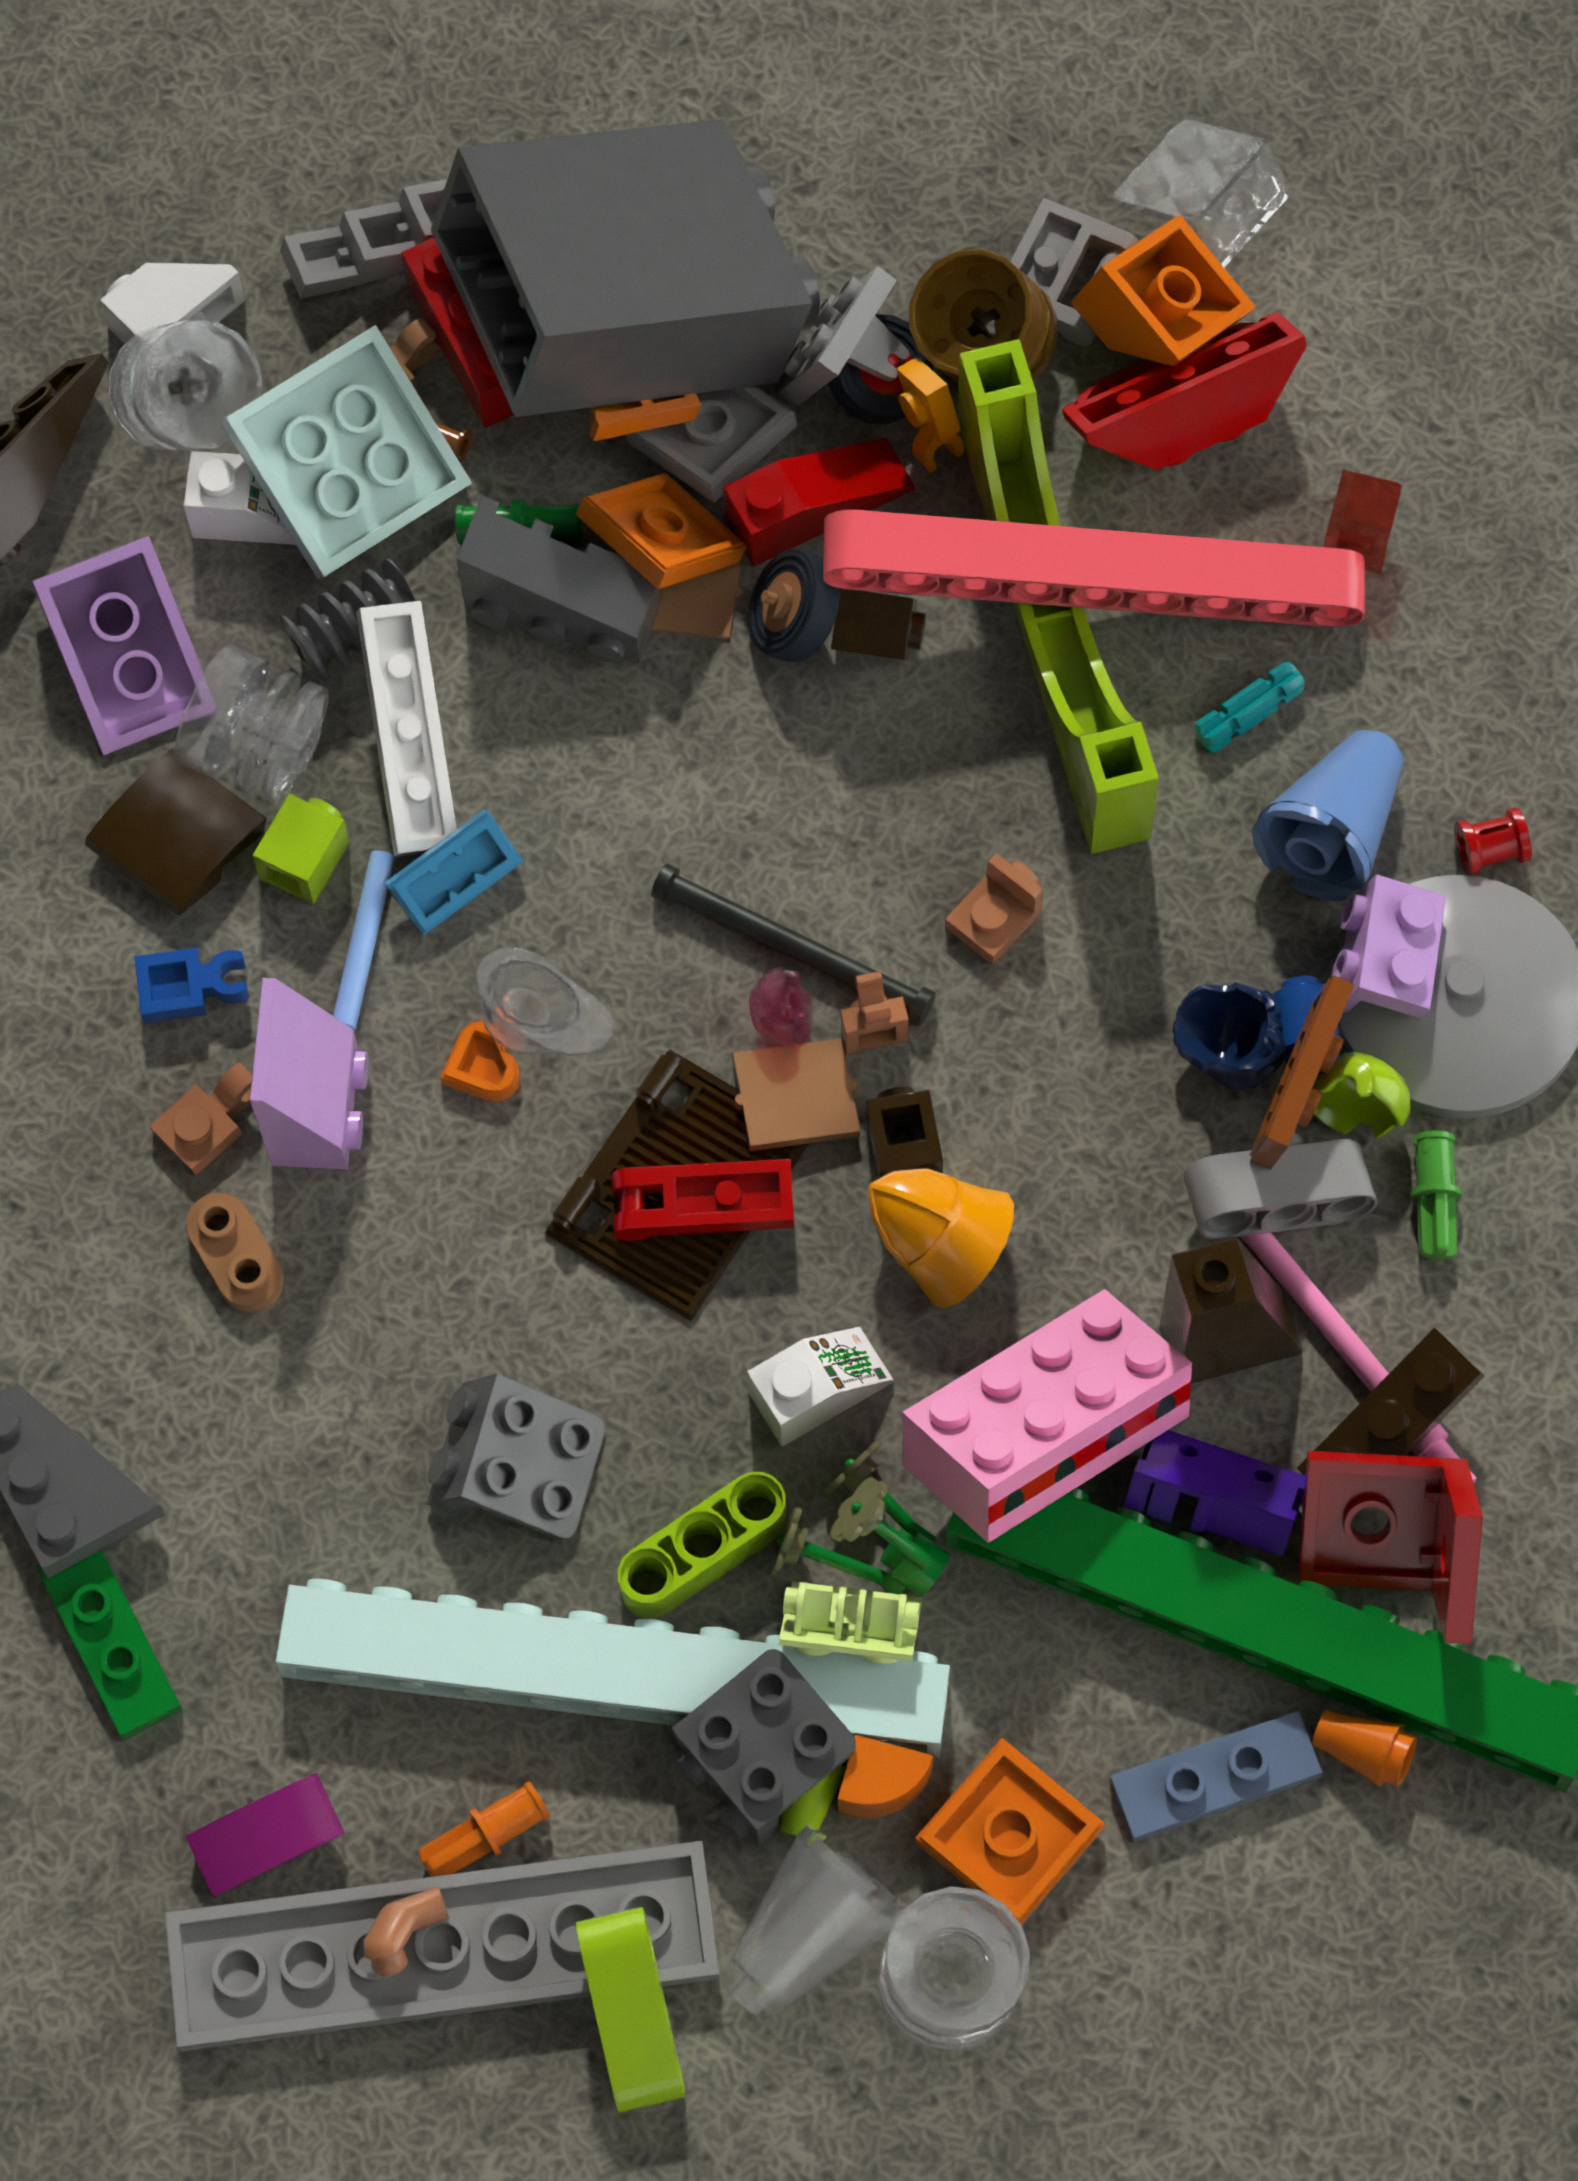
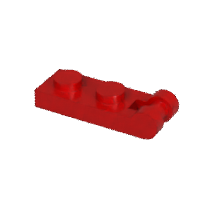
M791 1159L629 1167L618 1169L611 1174L612 1194L619 1197V1212L613 1216L614 1236L620 1240L637 1241L656 1235L794 1228ZM663 1192L664 1208L645 1209L644 1196L649 1193Z

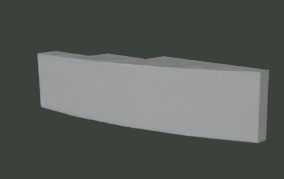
M447 179L403 187L398 202L343 212L340 225L337 227L285 236L280 253L300 299L360 286L404 272L401 252L434 238L431 227Z

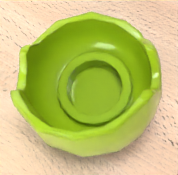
M1358 1052L1338 1055L1328 1073L1320 1070L1312 1087L1322 1092L1314 1112L1315 1117L1341 1134L1349 1133L1360 1124H1369L1374 1128V1138L1378 1139L1395 1127H1402L1411 1112L1410 1093L1402 1076L1393 1067L1371 1055Z

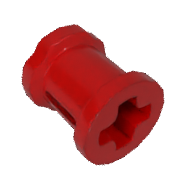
M1517 807L1506 809L1504 817L1472 825L1467 820L1455 822L1454 837L1456 848L1467 875L1480 874L1482 866L1514 858L1520 863L1531 861L1532 845L1528 826L1521 810L1517 809Z

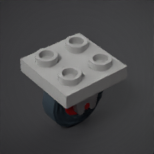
M876 266L860 280L851 276L836 296L830 293L819 307V314L814 324L817 329L807 343L801 340L794 347L783 371L788 376L778 390L777 395L798 407L828 384L834 399L849 415L871 424H891L906 418L899 403V395L903 394L904 391L897 368L915 357H918L933 372L934 365L918 351L908 322L894 315L876 314L897 280L879 266Z

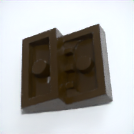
M172 748L148 768L108 809L86 836L85 846L180 916L220 882L223 867L261 836L264 832L267 818Z

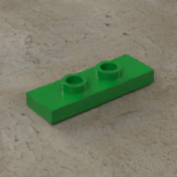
M102 1550L49 1579L40 1564L35 1565L123 1741L183 1711Z

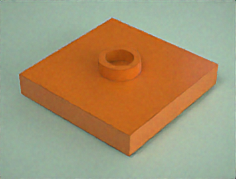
M667 473L583 497L576 512V515L657 589L740 562L747 547L743 541Z
M1001 1738L915 1837V1843L1018 1930L1104 1830L1105 1823L1005 1739Z

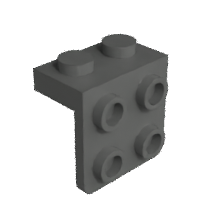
M498 1373L462 1383L461 1387L453 1394L447 1408L446 1419L450 1425L444 1446L437 1452L429 1468L428 1481L432 1486L426 1505L447 1513L479 1507L558 1540L572 1537L576 1533L605 1433L603 1420L595 1414Z
M777 1649L765 1651L671 1728L673 1743L678 1750L671 1759L678 1770L696 1789L705 1782L721 1801L714 1807V1810L724 1825L737 1839L742 1838L748 1833L758 1846H761L778 1832V1816L849 1759L856 1749V1740L853 1734L788 1658Z

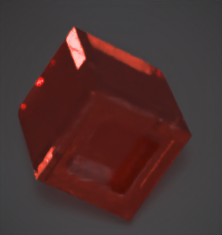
M1343 470L1326 532L1324 547L1356 551L1363 555L1366 571L1381 574L1402 491L1401 484Z

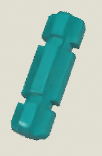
M1281 662L1267 672L1268 678L1266 680L1258 678L1221 704L1222 710L1219 713L1212 710L1199 719L1195 724L1194 733L1203 747L1211 753L1218 752L1232 742L1231 736L1234 733L1237 736H1241L1278 710L1277 704L1280 701L1286 704L1301 694L1305 681L1291 662Z

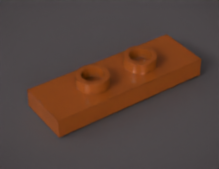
M1334 975L1332 979L1329 978L1314 998L1249 1154L1252 1156L1250 1161L1271 1170L1288 1148L1297 1124L1306 1127L1310 1122L1322 1095L1321 1091L1312 1087L1319 1070L1328 1073L1340 1052L1344 1038L1336 1035L1335 1031L1354 984Z

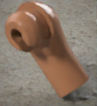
M439 1886L391 1902L380 1910L364 1939L363 1949L364 1956L367 1959H371V1967L376 1974L391 1976L402 1971L408 1962L403 1948L407 1944L412 1931L449 1919Z

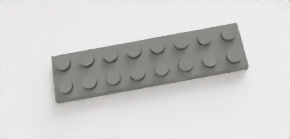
M687 1842L165 1912L177 2048L180 2052L591 1997L581 1955L576 1922L643 1907L662 1987L720 1979L703 1842ZM439 1886L449 1919L412 1931L407 1944L403 1948L408 1962L402 1971L391 1976L376 1974L372 1970L371 1959H367L364 1956L363 1949L364 1939L380 1910L391 1902Z

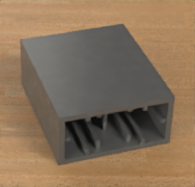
M723 119L464 146L457 149L431 232L515 417L779 383L801 330L812 328L819 314L820 294L815 272L805 258L790 257L774 224L775 203L769 178L759 166L745 165Z

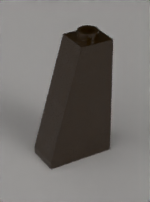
M1237 1237L1172 1254L1159 1330L1164 1340L1192 1362L1191 1384L1302 1354L1303 1350L1283 1290Z

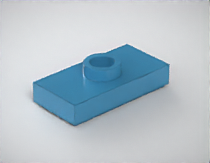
M483 809L384 882V885L416 930L424 936L524 861L490 812Z

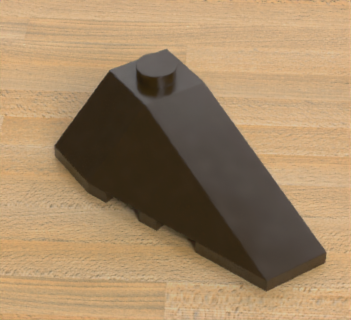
M102 353L66 361L13 406L12 412L17 418L15 422L9 420L0 424V566L6 564L18 554L21 549L19 541L37 521L109 364Z

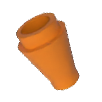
M1326 1709L1316 1727L1312 1746L1327 1752L1379 1787H1382L1385 1782L1399 1787L1404 1781L1412 1763L1418 1738L1404 1732V1724L1344 1715Z

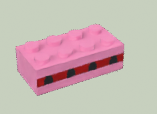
M1104 1289L903 1411V1466L989 1543L1188 1418L1190 1413L1192 1362Z

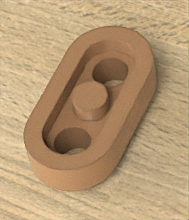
M227 1193L208 1194L196 1201L187 1215V1234L192 1246L224 1300L232 1308L246 1313L260 1312L276 1302L282 1292L284 1283L283 1273L276 1256L244 1203L237 1197ZM224 1215L229 1218V1222L224 1229L213 1231L207 1228L208 1221L212 1217ZM247 1267H255L260 1270L259 1277L252 1283H242L238 1280L239 1273Z

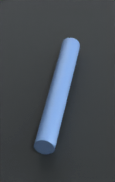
M379 850L370 853L333 1014L334 1017L353 1028L354 1032L357 1027L388 891L384 882L391 878L395 860L392 854Z

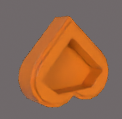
M480 1020L470 1023L461 1031L440 1079L443 1085L486 1101L499 1102L514 1095L519 1088L520 1074L517 1062L513 1056L507 1053L505 1034L501 1028L493 1022Z

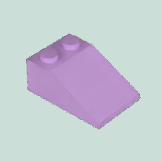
M149 536L31 581L103 756L218 711Z
M262 978L250 1102L271 1165L348 1170L350 1149L360 1150L362 1144L363 1114L362 1111H353L355 1089L366 1090L369 1070L368 1052L359 1051L353 1028L276 978Z

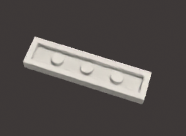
M421 601L359 608L356 615L394 857L424 854L455 831L457 827Z

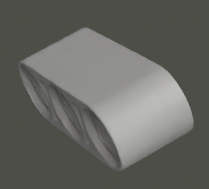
M1350 1139L1290 1145L1271 1170L1250 1161L1252 1156L1249 1155L1251 1152L1249 1150L1202 1158L1188 1166L1183 1174L1199 1232L1208 1239H1225L1342 1224L1366 1216L1377 1206V1198L1360 1145Z

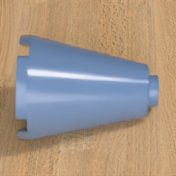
M1358 730L1353 732L1261 812L1252 828L1253 845L1263 864L1272 873L1279 865L1284 871L1297 877L1291 881L1290 887L1302 894L1322 901L1347 900L1351 893L1358 889L1361 890L1369 880L1404 767L1403 756L1394 740L1379 731Z

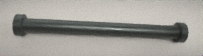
M666 863L653 884L652 898L661 902H665L669 898L855 989V976L877 972L860 962L679 876L680 869ZM882 974L883 990L887 1000L903 996L906 1011L909 1014V1022L921 1026L933 1006L936 992L926 987L918 991Z

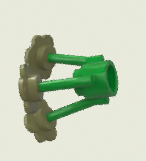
M876 1440L856 1460L848 1459L845 1462V1471L824 1492L827 1496H830L841 1484L850 1493L855 1490L853 1496L847 1498L841 1504L838 1510L839 1518L833 1524L830 1536L838 1542L844 1539L851 1542L859 1535L866 1536L874 1530L889 1542L880 1558V1562L888 1567L887 1571L805 1541L808 1529L798 1525L802 1509L796 1507L791 1513L784 1534L777 1537L776 1541L779 1547L769 1576L776 1578L784 1562L795 1566L799 1556L802 1555L876 1583L892 1594H901L907 1588L921 1597L939 1578L949 1560L950 1554L935 1544L936 1536L919 1525L888 1493V1485L883 1481L878 1482L871 1475L879 1466L871 1457L882 1445ZM885 1511L902 1528L900 1531L882 1519Z

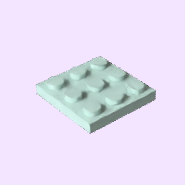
M376 325L220 421L317 579L327 576L472 484Z

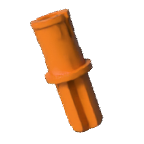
M528 1781L523 1784V1787L503 1797L479 1813L476 1808L469 1810L471 1816L469 1819L422 1846L418 1851L419 1857L430 1877L456 1874L491 1852L495 1857L501 1854L499 1847L542 1820L546 1821L551 1816L532 1783Z

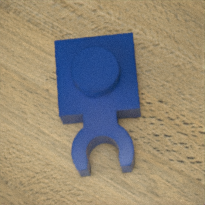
M197 948L134 956L140 1013L144 1024L207 1015L205 998L216 996L222 1002L229 1004L241 1003L250 998L246 982L228 984L223 981V977L227 972L246 968L243 952L223 951L217 954L210 963L201 964Z

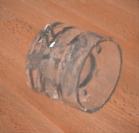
M192 319L162 324L136 333L119 350L110 370L109 398L117 421L134 440L156 451L171 452L207 450L232 442L220 421L262 395L263 375L255 352L238 332L217 321ZM182 381L184 386L183 393L170 395L168 383Z
M227 644L218 651L207 666L184 712L175 743V762L210 778L218 779L237 759L233 776L234 789L242 793H249L256 786L257 800L270 806H277L287 796L314 754L327 711L329 691L328 688L311 681L301 688L300 676L290 671L282 674L267 691L271 672L270 662L239 647Z
M951 1886L923 1894L902 1911L889 1934L879 1960L877 1991L884 2014L901 2036L926 2050L957 2053L981 2046L1003 2028L1028 1981L1030 1950L1023 1927L1004 1903L980 1890ZM953 1965L959 1967L963 1971L959 1984L952 1983L945 1989L936 1982L941 1972L940 1969L947 1971Z

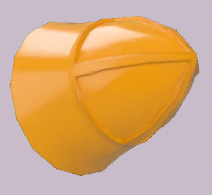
M926 1168L892 1171L870 1183L868 1187L871 1217L884 1246L894 1256L897 1264L903 1267L916 1281L934 1306L945 1309L960 1303L972 1293L992 1270L1007 1243L1014 1218V1203L1007 1192L981 1188Z

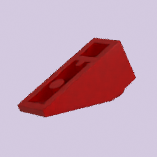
M882 438L778 460L723 486L725 520L732 532L747 546L744 552L754 567L783 551L792 549L823 534L824 518L828 514L841 510L871 511L915 490V485L888 440Z

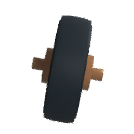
M789 549L776 555L760 574L750 600L748 624L754 645L764 654L782 661L800 662L816 653L829 636L839 608L840 588H835L824 582V558L820 555L805 550Z

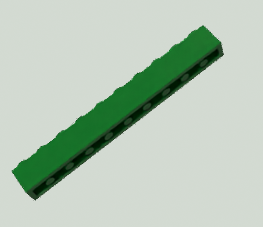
M1078 1488L1073 1489L989 1543L954 1512L946 1528L945 1546L1381 1720L1404 1724V1729L1566 1793L1575 1779L1578 1771V1686L1572 1683L1552 1680L1549 1685L1524 1675L1526 1669L1511 1659L1498 1655H1489L1487 1660L1463 1651V1644L1445 1643L1442 1632L1426 1630L1424 1635L1400 1626V1619L1382 1608L1364 1605L1359 1610L1336 1601L1338 1595L1333 1590L1319 1583L1303 1580L1298 1586L1274 1576V1568L1258 1559L1239 1556L1237 1561L1212 1552L1213 1545L1195 1534L1179 1531L1175 1536L1150 1527L1152 1524L1151 1520L1134 1510L1116 1507L1114 1512L1091 1504L1089 1503L1090 1497Z

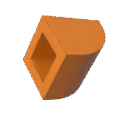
M855 1735L856 1749L854 1754L848 1759L838 1796V1813L858 1818H879L894 1814L911 1804L921 1794L933 1771V1755Z

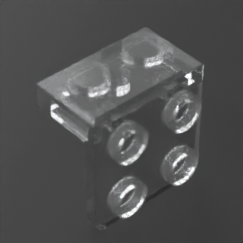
M1188 119L1181 121L1168 131L1159 145L1139 166L1132 170L1128 178L1116 190L1114 197L1122 209L1168 222L1180 214L1225 268L1293 192L1266 139Z

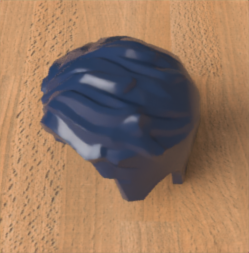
M1237 982L1230 986L1204 984L1191 990L1178 1007L1172 1029L1174 1034L1173 1043L1177 1047L1178 1053L1206 1075L1227 1086L1230 1090L1255 1089L1274 1074L1286 1056L1283 1025L1280 1022L1282 1011L1277 1001L1267 990L1262 991Z

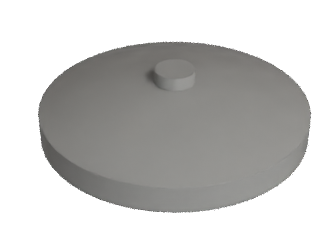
M1470 875L1435 876L1412 882L1409 885L1446 896L1430 1010L1421 1018H1417L1360 1001L1349 1012H1343L1339 1021V1035L1344 1038V1047L1348 1053L1358 1052L1371 1055L1393 1067L1402 1076L1409 1089L1410 1108L1420 1112L1448 1118L1471 1119L1497 1115L1518 1108L1543 1093L1559 1078L1567 1068L1578 1047V949L1560 921L1545 906L1517 888L1499 881Z

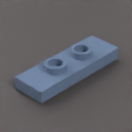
M1298 1710L1110 1775L1109 1781L1132 1843L1319 1779L1323 1772Z

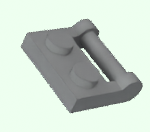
M1043 198L1010 262L1049 296L1057 315V330L1063 338L1080 346L1088 347L1096 336L1095 332L1076 309L1061 304V301L1089 247L1098 249L1104 254L1095 271L1096 273L1101 266L1139 242V240L1125 230Z

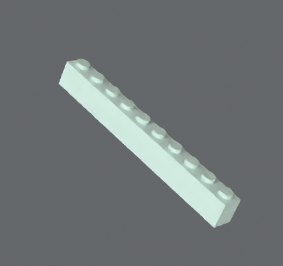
M309 1579L306 1587L288 1585L276 1664L282 1677L676 1725L765 1651L777 1649L788 1658L854 1737L859 1735L940 1758L950 1665L937 1664L938 1658L929 1653L914 1651L912 1661L898 1660L894 1663L878 1664L865 1660L861 1655L831 1652L821 1656L807 1655L797 1651L794 1647L778 1645L780 1635L767 1636L766 1643L740 1640L738 1632L722 1627H703L700 1629L699 1635L674 1632V1626L671 1623L656 1619H637L633 1627L608 1624L607 1616L590 1611L569 1612L568 1619L543 1616L541 1608L525 1603H506L503 1605L502 1611L477 1608L475 1600L459 1595H440L436 1603L412 1600L410 1592L393 1587H375L372 1589V1595L346 1592V1585L328 1579Z

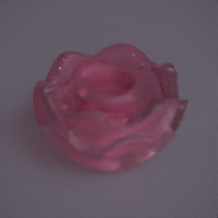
M782 967L771 969L765 973L752 988L749 996L750 1017L756 1031L771 1043L780 1046H796L797 1040L805 1038L811 1032V1026L807 1022V1017L812 1008V998L800 986V973L797 971H782Z

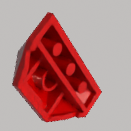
M1279 312L1263 316L1259 319V322L1234 324L1175 366L1145 359L1096 381L1082 392L1075 402L1069 403L1062 408L1064 419L1090 445L1155 470L1166 466L1179 465L1187 461L1192 454L1219 442L1237 439L1245 430L1266 421L1307 347L1305 335Z

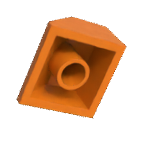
M1180 214L1101 266L1070 302L1108 349L1170 366L1180 363L1249 315L1256 308Z

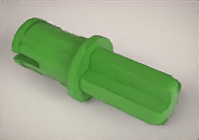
M1433 1130L1418 1133L1413 1138L1416 1159V1187L1410 1192V1200L1417 1204L1419 1254L1430 1261L1451 1259L1457 1253L1456 1203L1462 1198V1190L1455 1186V1136L1446 1131Z

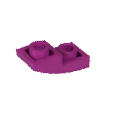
M315 1773L239 1808L185 1837L212 1896L216 1897L228 1893L280 1865L290 1863L344 1835L345 1832L318 1774Z

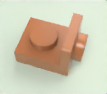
M995 853L987 862L986 876L945 919V928L990 964L994 965L1042 913L1043 890L1041 882L1035 873L1023 863L1016 860L1009 863L1001 855Z

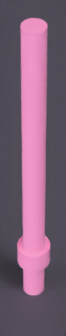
M1272 1233L1241 1236L1369 1391L1372 1392L1389 1373ZM1440 1423L1412 1450L1413 1454L1418 1457L1460 1459L1445 1441L1449 1434ZM1471 1472L1473 1483H1475L1477 1478Z

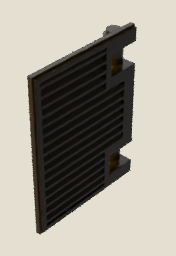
M669 1049L665 1055H660L637 1089L636 1098L583 1176L577 1177L555 1209L553 1220L547 1227L545 1235L691 1322L752 1230L656 1235L637 1241L617 1239L614 1236L613 1216L619 1212V1197L612 1194V1172L629 1167L791 1159L792 1171L809 1144L750 1151L742 1110H738L735 1107V1097L739 1094L738 1089ZM675 1079L693 1089L678 1113L661 1102V1099ZM663 1192L649 1193L644 1196L645 1209L664 1208ZM592 1201L610 1211V1214L595 1236L578 1226V1221Z

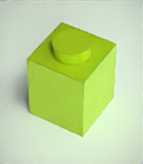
M288 794L252 855L259 879L314 904L350 843L345 821L335 807L323 800L310 798L306 802L294 795Z

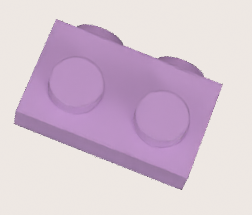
M1376 874L1358 893H1351L1348 896L1340 918L1341 929L1347 930L1344 949L1339 953L1332 971V977L1335 975L1354 984L1344 1012H1349L1360 1001L1417 1018H1421L1430 1010L1446 901L1445 895Z

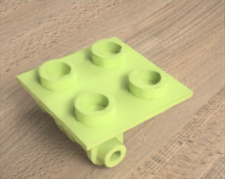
M792 1581L791 1587H786L783 1603L784 1618L778 1645L794 1647L801 1653L813 1656L826 1655L831 1652L861 1655L865 1660L878 1664H889L898 1660L912 1661L922 1597Z

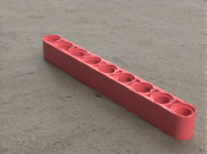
M866 510L835 511L824 518L823 580L828 585L840 589L1308 626H1352L1365 619V561L1362 554L1353 550Z

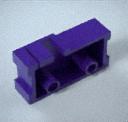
M1167 1430L1145 1445L1142 1458H1139L1134 1470L1124 1507L1143 1513L1151 1485L1155 1483L1146 1515L1171 1523L1178 1500H1184L1191 1495L1199 1498L1190 1530L1196 1532L1205 1530L1283 1557L1304 1495L1305 1475Z

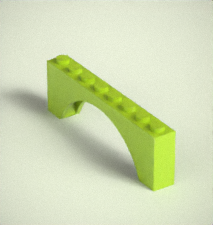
M1020 339L960 353L957 417L961 427L960 435L987 520L1061 526L1044 449L1037 393ZM1013 603L1090 853L1094 854L1150 840L1159 777L1142 723L1131 717L1120 701L1098 652L1084 608Z

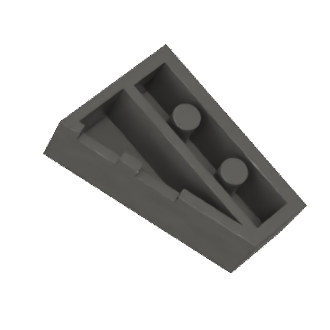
M481 495L457 556L465 611L485 626L501 629L507 624L528 630L535 639L548 645L560 646L565 641L587 648L593 656L606 662L619 663L622 659L640 663L663 599L662 588H655L619 555L592 543H589L585 552H582L550 538L553 526L538 519L534 520L530 529L496 514L499 502Z

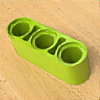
M749 1472L739 1476L630 1550L622 1558L618 1567L619 1590L625 1607L633 1615L643 1619L661 1617L773 1542L783 1532L787 1523L786 1494L781 1483L772 1475L764 1472ZM761 1497L769 1500L774 1505L773 1513L761 1521L747 1519L739 1511L741 1506L751 1498ZM699 1534L712 1535L721 1543L719 1549L713 1555L706 1558H698L691 1555L685 1549L686 1544L692 1537ZM644 1571H656L666 1578L664 1587L652 1595L637 1593L630 1585L633 1579Z
M639 1907L577 1921L576 1929L618 2113L686 2098L644 1908Z

